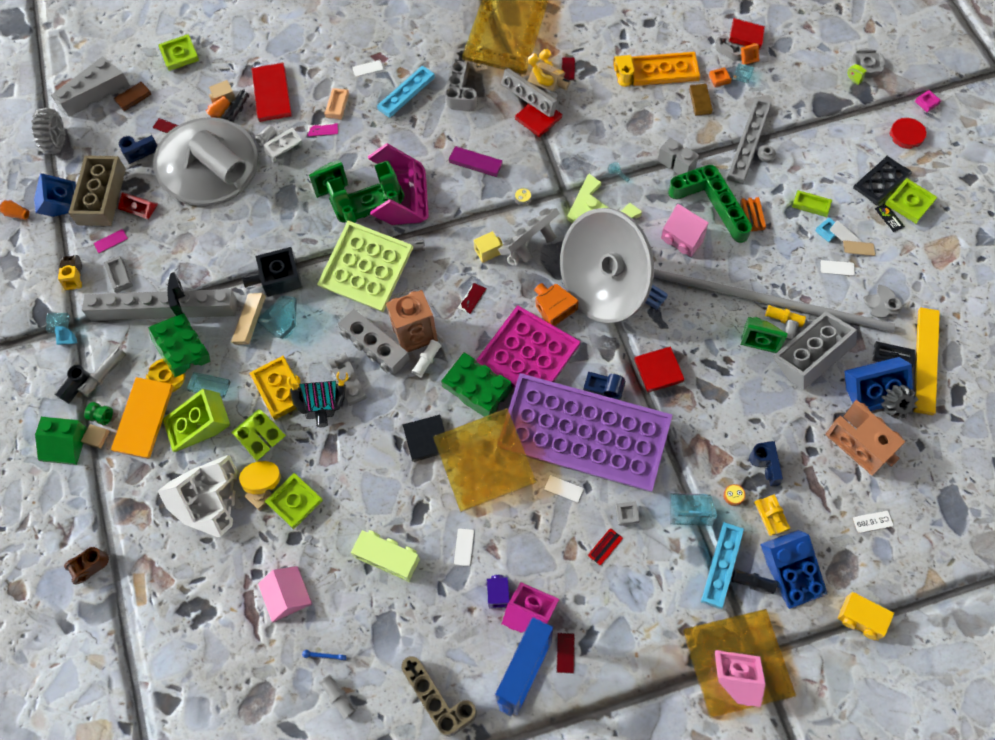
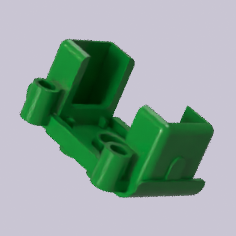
M389 161L374 165L379 180L378 184L347 194L341 177L326 183L330 194L329 200L338 221L356 223L357 219L369 216L372 210L389 199L399 204L404 200V192Z

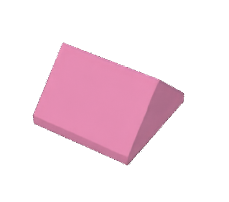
M298 566L272 570L258 583L272 622L312 605Z

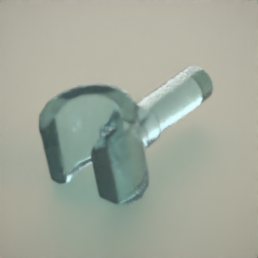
M618 162L609 164L608 172L611 175L617 173L626 182L630 180L621 171Z

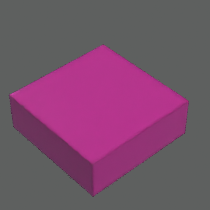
M928 90L917 97L915 102L926 112H929L938 106L941 100Z

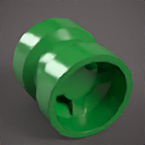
M96 402L89 403L84 412L86 420L91 422L97 421L101 425H107L113 416V409L111 407L101 406Z

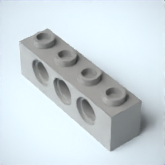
M355 309L338 323L341 336L346 340L350 339L359 351L363 350L366 352L367 357L371 361H377L381 369L386 373L390 372L395 376L410 361L408 352ZM384 353H390L388 356H382Z

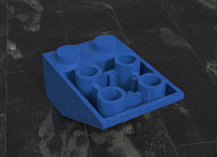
M796 530L760 544L766 564L774 580L777 581V586L789 609L828 594L809 534Z

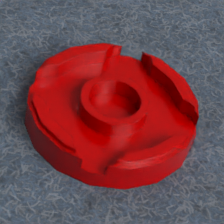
M908 117L896 120L892 124L889 134L896 145L912 149V147H919L924 142L927 132L921 122Z

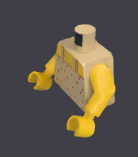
M544 49L539 54V57L536 53H533L528 58V63L532 66L528 82L551 91H555L559 87L564 90L568 89L570 81L563 78L564 71L553 67L552 62L549 61L548 58L552 56L549 49Z

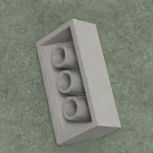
M825 311L773 356V359L790 382L805 390L856 345L857 329Z

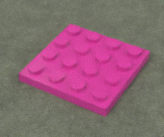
M517 305L476 361L481 365L489 367L495 374L502 375L510 380L514 388L520 373L554 382L580 346L581 341Z

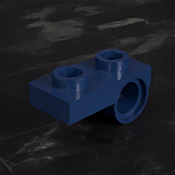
M588 371L583 390L621 400L626 381L624 377L618 374L604 376Z

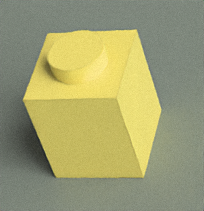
M493 231L473 240L474 250L482 263L501 255L498 249L503 244L500 237H496Z

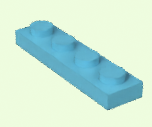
M422 65L377 105L378 110L391 118L435 78V74Z
M723 522L701 603L718 609L723 608L743 535V528Z

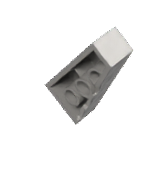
M102 56L51 94V97L58 108L70 117L88 108V104L92 102L98 103L102 101V97L108 94L114 95L118 93V89L122 87L126 89L130 85L124 73Z

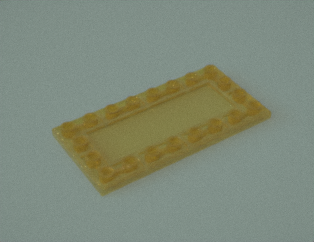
M482 0L466 43L462 60L503 70L509 68L515 73L526 75L529 67L528 58L533 54L549 0Z

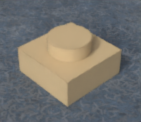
M266 490V493L263 494L247 493L244 497L261 511L267 505L265 500L272 493Z

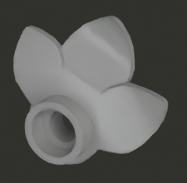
M878 285L877 294L863 297L865 304L872 308L871 315L874 317L884 318L888 315H896L902 310L901 300L895 297L894 292L884 285Z

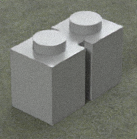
M670 137L659 150L658 162L671 169L674 158H676L673 171L680 175L696 168L699 154L687 147L683 149L681 143Z

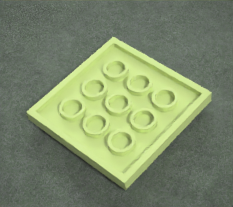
M347 221L317 285L384 312L386 303L389 301L414 247L406 242Z

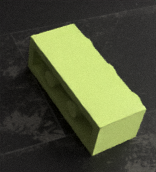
M362 530L351 551L353 557L410 582L420 561L418 554H416L417 551L407 546L404 549L398 546V543L392 539L379 538L380 535L374 531L369 530V532H365Z

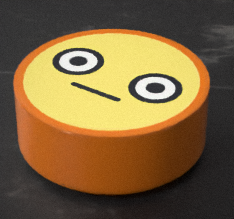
M729 485L724 491V500L731 506H738L745 499V491L739 485Z

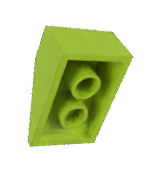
M204 388L163 418L173 452L180 451L216 436L230 426L220 393Z

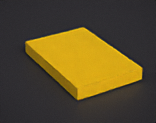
M284 355L249 373L274 420L297 409L292 403L290 392L292 387L287 383V378L290 377L291 383L294 384L296 377Z

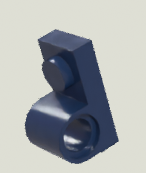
M152 135L138 142L131 136H124L118 143L129 164L155 153L158 147Z
M775 441L756 444L749 455L750 463L755 467H766L765 477L769 480L770 486H779L783 477ZM756 453H762L765 458H760Z

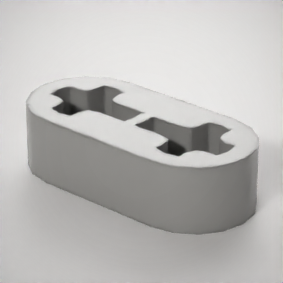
M719 36L716 39L715 49L733 61L740 60L741 47L743 46L728 42L729 37Z

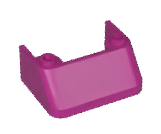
M386 143L370 154L368 159L376 164L385 161L390 162L405 197L400 204L389 199L372 210L370 215L390 225L422 223L429 217L425 168L418 160Z

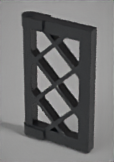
M886 156L859 180L853 189L878 206L906 178L912 175V171ZM886 164H888L889 166H891V168H882V167H884ZM877 172H880L881 178H871ZM883 172H892L893 178H884ZM896 172L901 173L903 176L897 178ZM881 182L882 189H873L872 183ZM885 182H894L890 188L885 187ZM869 183L870 189L864 188L863 185ZM874 193H883V194H882L880 197H877Z

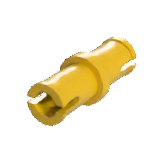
M768 305L765 312L766 317L780 320L783 324L788 320L796 321L801 328L806 319V316L790 312L789 309L783 310Z

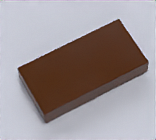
M141 81L116 96L114 100L123 111H126L152 94Z

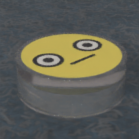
M519 188L514 193V200L518 205L526 206L532 200V193L527 188Z

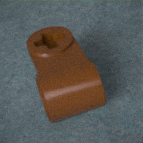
M89 547L76 557L68 560L64 564V568L71 574V581L74 585L81 584L99 570L105 568L109 562V556L106 552L96 547ZM98 555L97 560L93 562L94 557Z

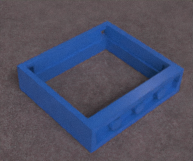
M532 617L495 693L499 711L510 717L512 714L518 716L552 644L553 627Z

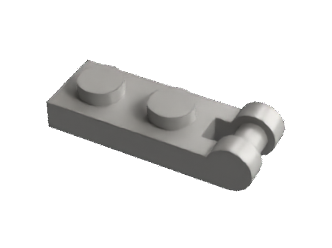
M346 353L340 354L341 357L331 358L328 362L335 377L339 371V379H344L347 372L348 380L344 382L346 384L345 398L349 406L367 397ZM344 363L345 367L338 369L337 366Z

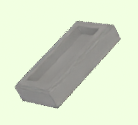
M121 256L104 262L115 293L133 287Z

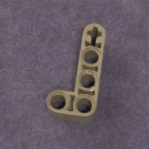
M409 656L403 660L401 669L442 735L446 737L453 736L475 720L477 710L471 701L463 700L450 709L419 659ZM411 663L415 666L416 671L420 675L417 678L412 673V671L409 670V665ZM423 681H427L430 684L426 692L418 690L419 684ZM434 700H439L442 703L440 710L436 712L431 711L430 704ZM465 706L472 708V714L468 718L460 715L461 709ZM446 719H451L454 722V726L450 731L442 729V723Z

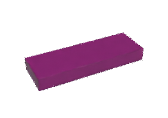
M457 146L454 147L448 159L449 163L497 177L503 164V160Z

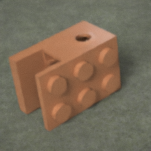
M422 290L410 292L406 296L394 298L386 303L393 331L396 333L399 344L403 349L411 352L429 345L431 340L438 342L434 317Z
M857 400L843 417L839 416L825 434L872 476L885 463L892 467L900 459L895 452L905 443L898 432L891 430L883 419L876 417L865 404Z

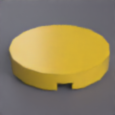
M160 359L149 367L146 379L172 384L174 386L173 393L182 386L186 374L174 377L167 363Z
M269 461L251 463L241 471L239 476L243 490L250 494L266 493V490L274 489L279 484L281 478L278 466Z

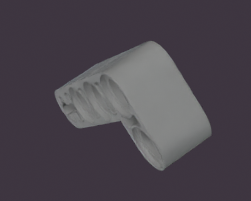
M463 48L457 49L454 52L445 91L446 104L452 110L474 111L478 106L477 92L474 89L465 88L470 65L469 52Z

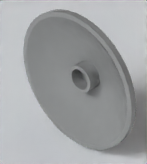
M206 117L193 119L176 126L160 141L154 154V173L160 186L172 198L195 206L216 205L231 200L248 187L258 168V152L252 137L239 125L221 118Z
M599 208L579 216L568 229L561 247L560 270L566 291L578 300V309L584 315L595 321L614 323L633 316L646 302L653 284L654 260L649 241L634 219L616 209Z

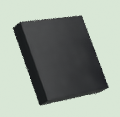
M440 414L403 424L412 462L451 452Z

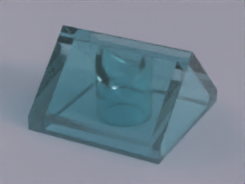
M670 493V524L713 525L717 518V513L711 495Z

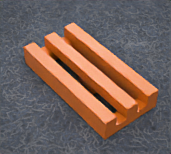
M755 197V199L748 198V200L742 198L740 201L741 208L749 221L747 205L750 208L754 225L751 231L765 230L766 224L759 197ZM755 208H756V212H757V216H758V220H759L760 226L758 225V221H757V217H756V213H755Z

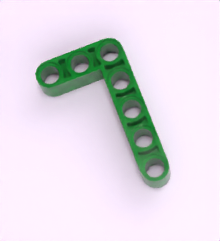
M706 165L671 179L668 194L672 199H681L704 190L732 238L738 243L747 241L752 225L716 166Z

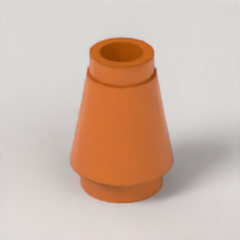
M223 96L207 106L206 112L212 118H221L231 102Z
M4 200L0 205V212L4 216L24 220L29 217V210L12 200Z

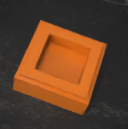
M755 43L741 47L743 65L760 61L759 44Z
M725 67L709 72V77L714 87L731 83V78Z

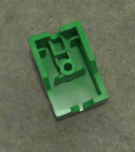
M184 313L148 327L153 344L163 361L167 363L174 377L184 374L190 368L191 363L202 366L211 362L207 349L199 340L196 331L193 330Z
M463 352L441 380L444 389L457 396L465 405L488 420L498 410L500 401L504 402L512 391L510 380L502 375L495 374L489 367L479 364L465 352Z

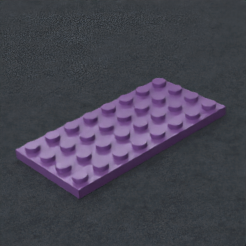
M520 373L497 448L652 492L672 414Z

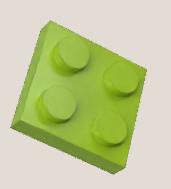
M189 34L158 44L168 71L200 61Z
M906 178L885 205L916 224L936 201L937 196Z
M293 473L265 500V503L294 530L323 500L302 479Z

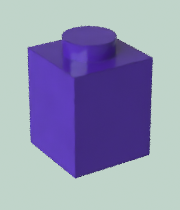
M492 575L491 578H487L489 609L507 607L509 603L508 577Z

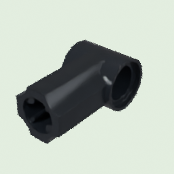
M81 365L71 366L67 371L68 377L54 395L69 404L79 392L78 389L87 381L90 373Z

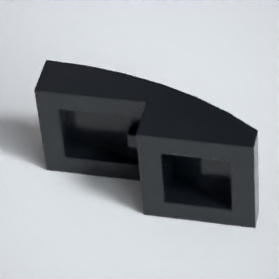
M172 272L168 280L167 296L171 310L178 316L183 314L178 299L184 297L185 293L175 272Z

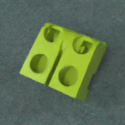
M260 409L255 411L231 432L255 461H258L270 450L258 436L259 434L270 447H274L286 436Z

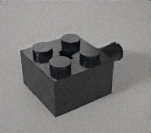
M292 247L257 255L258 273L242 277L245 288L262 284L267 297L303 288Z

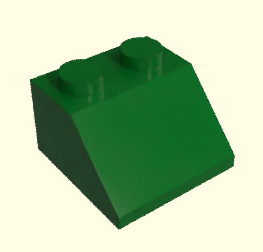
M41 416L35 433L38 460L77 465L83 447L81 440L88 428L79 420Z

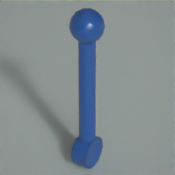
M309 650L302 652L304 658L320 657L346 660L347 657L341 654L315 653Z

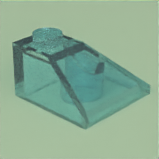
M281 296L258 318L257 322L276 338L285 339L289 337L293 332L292 329L296 327V298Z

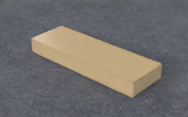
M263 293L248 294L231 340L233 344L243 345L250 343L266 295Z

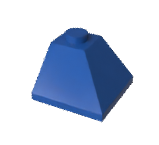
M40 173L34 198L35 212L51 217L69 213L76 182Z

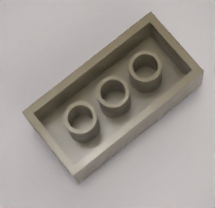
M84 156L69 210V215L77 225L112 226L126 171L119 156Z

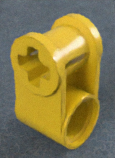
M631 54L614 56L613 65L619 85L623 87L630 86L633 82L632 74L634 73Z

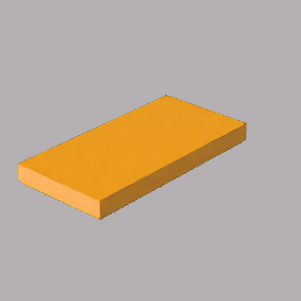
M695 51L632 56L634 86L700 81Z
M135 378L111 447L113 452L150 459L174 388L172 384Z

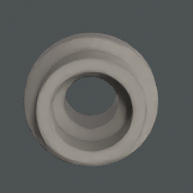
M768 145L762 146L758 150L759 159L763 162H770L776 155L775 149Z

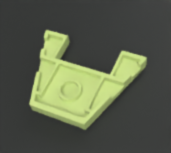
M590 174L587 175L567 216V220L571 223L590 210L609 208L592 196L601 187V182ZM631 203L621 211L632 219H637L642 215V211Z

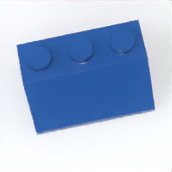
M900 357L844 371L846 390L852 403L857 400L865 404L869 411L884 408L881 405L885 401L882 396H886L888 394L886 389L892 390L893 385H905L913 390L912 364Z

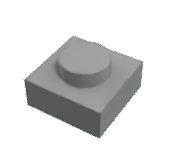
M636 501L615 505L619 526L640 522Z

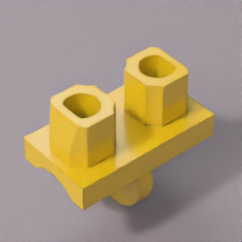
M775 494L754 502L769 536L791 529L783 513L784 510L780 507Z

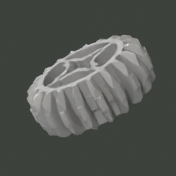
M52 108L36 110L31 121L32 134L36 146L43 154L60 153L63 149L66 135L62 117L59 116V112Z

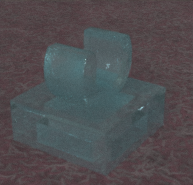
M47 313L46 330L49 333H55V326L68 328L70 315L68 313Z

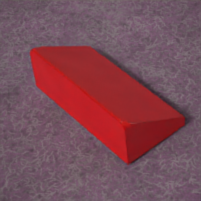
M122 192L118 209L149 219L158 203Z

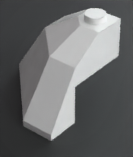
M226 455L173 479L158 490V493L166 509L184 525L216 537H221L232 527L233 518L230 517L231 507L235 503L236 491L233 490L234 480H237L238 471L230 455Z

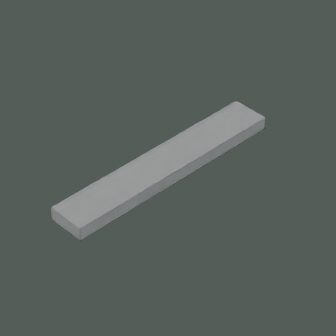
M758 98L755 99L726 180L744 184L772 102Z

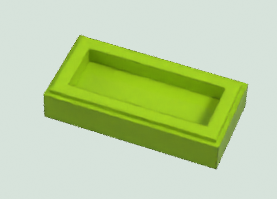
M797 190L792 208L827 217L832 199Z

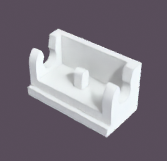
M292 127L263 145L267 156H270L272 162H275L276 157L294 146H302V139Z

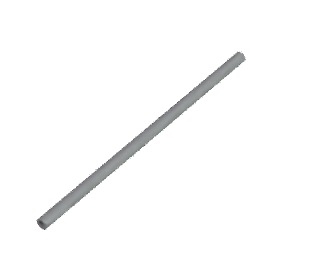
M654 269V278L817 316H821L826 311L843 322L891 333L895 329V323Z

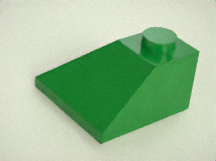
M340 160L330 162L309 174L316 198L329 194L326 183L338 177H341L344 187L349 186L344 166Z
M748 317L740 345L777 353L786 340L788 333L768 321L758 317Z

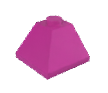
M520 583L507 605L501 624L520 633L526 631L532 617L548 624L559 599L524 583Z

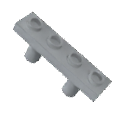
M509 68L504 70L502 86L548 117L554 115L558 102L556 98L558 93L556 91L545 93L533 85V83L528 82L530 74L521 77Z
M545 208L540 211V216L529 220L525 228H520L515 232L513 238L510 237L502 243L503 246L498 249L500 254L508 255L516 251L523 263L530 261L533 256L525 245L526 241L539 231L543 234L547 243L557 238L549 225L560 214L557 208Z

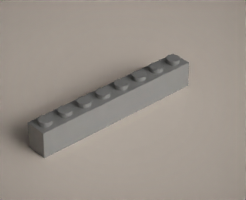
M232 289L184 291L185 296L178 299L182 311L187 318L236 316L237 298ZM167 291L85 294L82 312L90 321L163 319L176 316L169 306Z

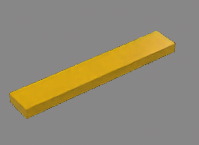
M920 307L917 320L914 396L919 400L914 403L918 408H913V412L933 416L936 413L940 311Z

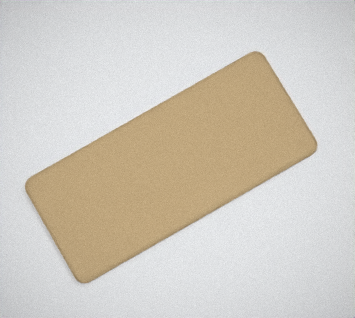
M843 240L845 253L875 256L873 243Z

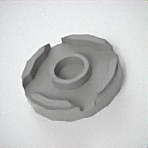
M864 48L858 50L852 56L850 66L858 64L867 70L864 77H876L881 74L885 67V58L881 53L880 55L876 53L874 49Z

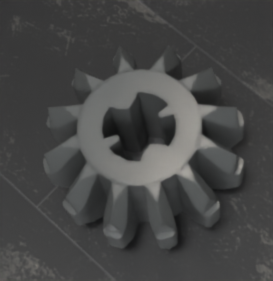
M893 385L892 390L886 389L888 394L882 396L885 401L881 405L885 408V413L895 419L900 417L906 419L907 413L913 414L912 409L918 408L914 403L919 399L914 396L915 392L905 385Z

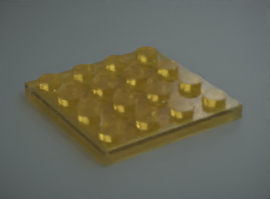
M508 408L433 437L460 512L536 484Z
M766 609L683 629L709 718L757 707L737 704L718 682L715 650L760 657L765 680L761 705L796 697Z

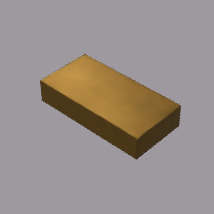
M707 83L690 85L689 92L695 116L712 114L713 109Z

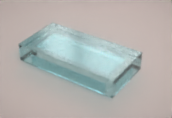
M193 372L187 390L198 393L204 388L219 392L221 398L224 399L231 382L229 379Z

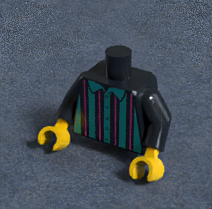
M339 371L337 372L338 384H336V381L300 384V377L295 375L296 382L292 384L290 377H288L287 383L292 387L290 392L293 405L300 413L305 414L306 419H316L317 427L328 426L327 417H333L335 411L340 409L345 399L346 384L344 382L348 380L347 372L344 379H339Z

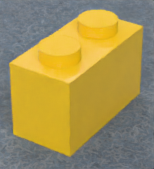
M852 592L846 596L837 619L842 621L844 626L850 629L856 628L863 632L865 637L871 640H879L885 637L894 613Z

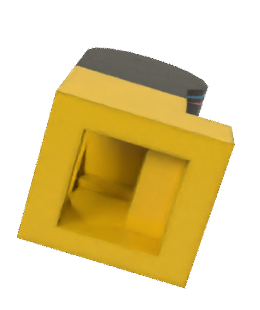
M79 255L61 258L58 280L65 290L82 288L80 280L82 262Z

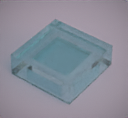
M738 63L733 79L749 84L754 67Z

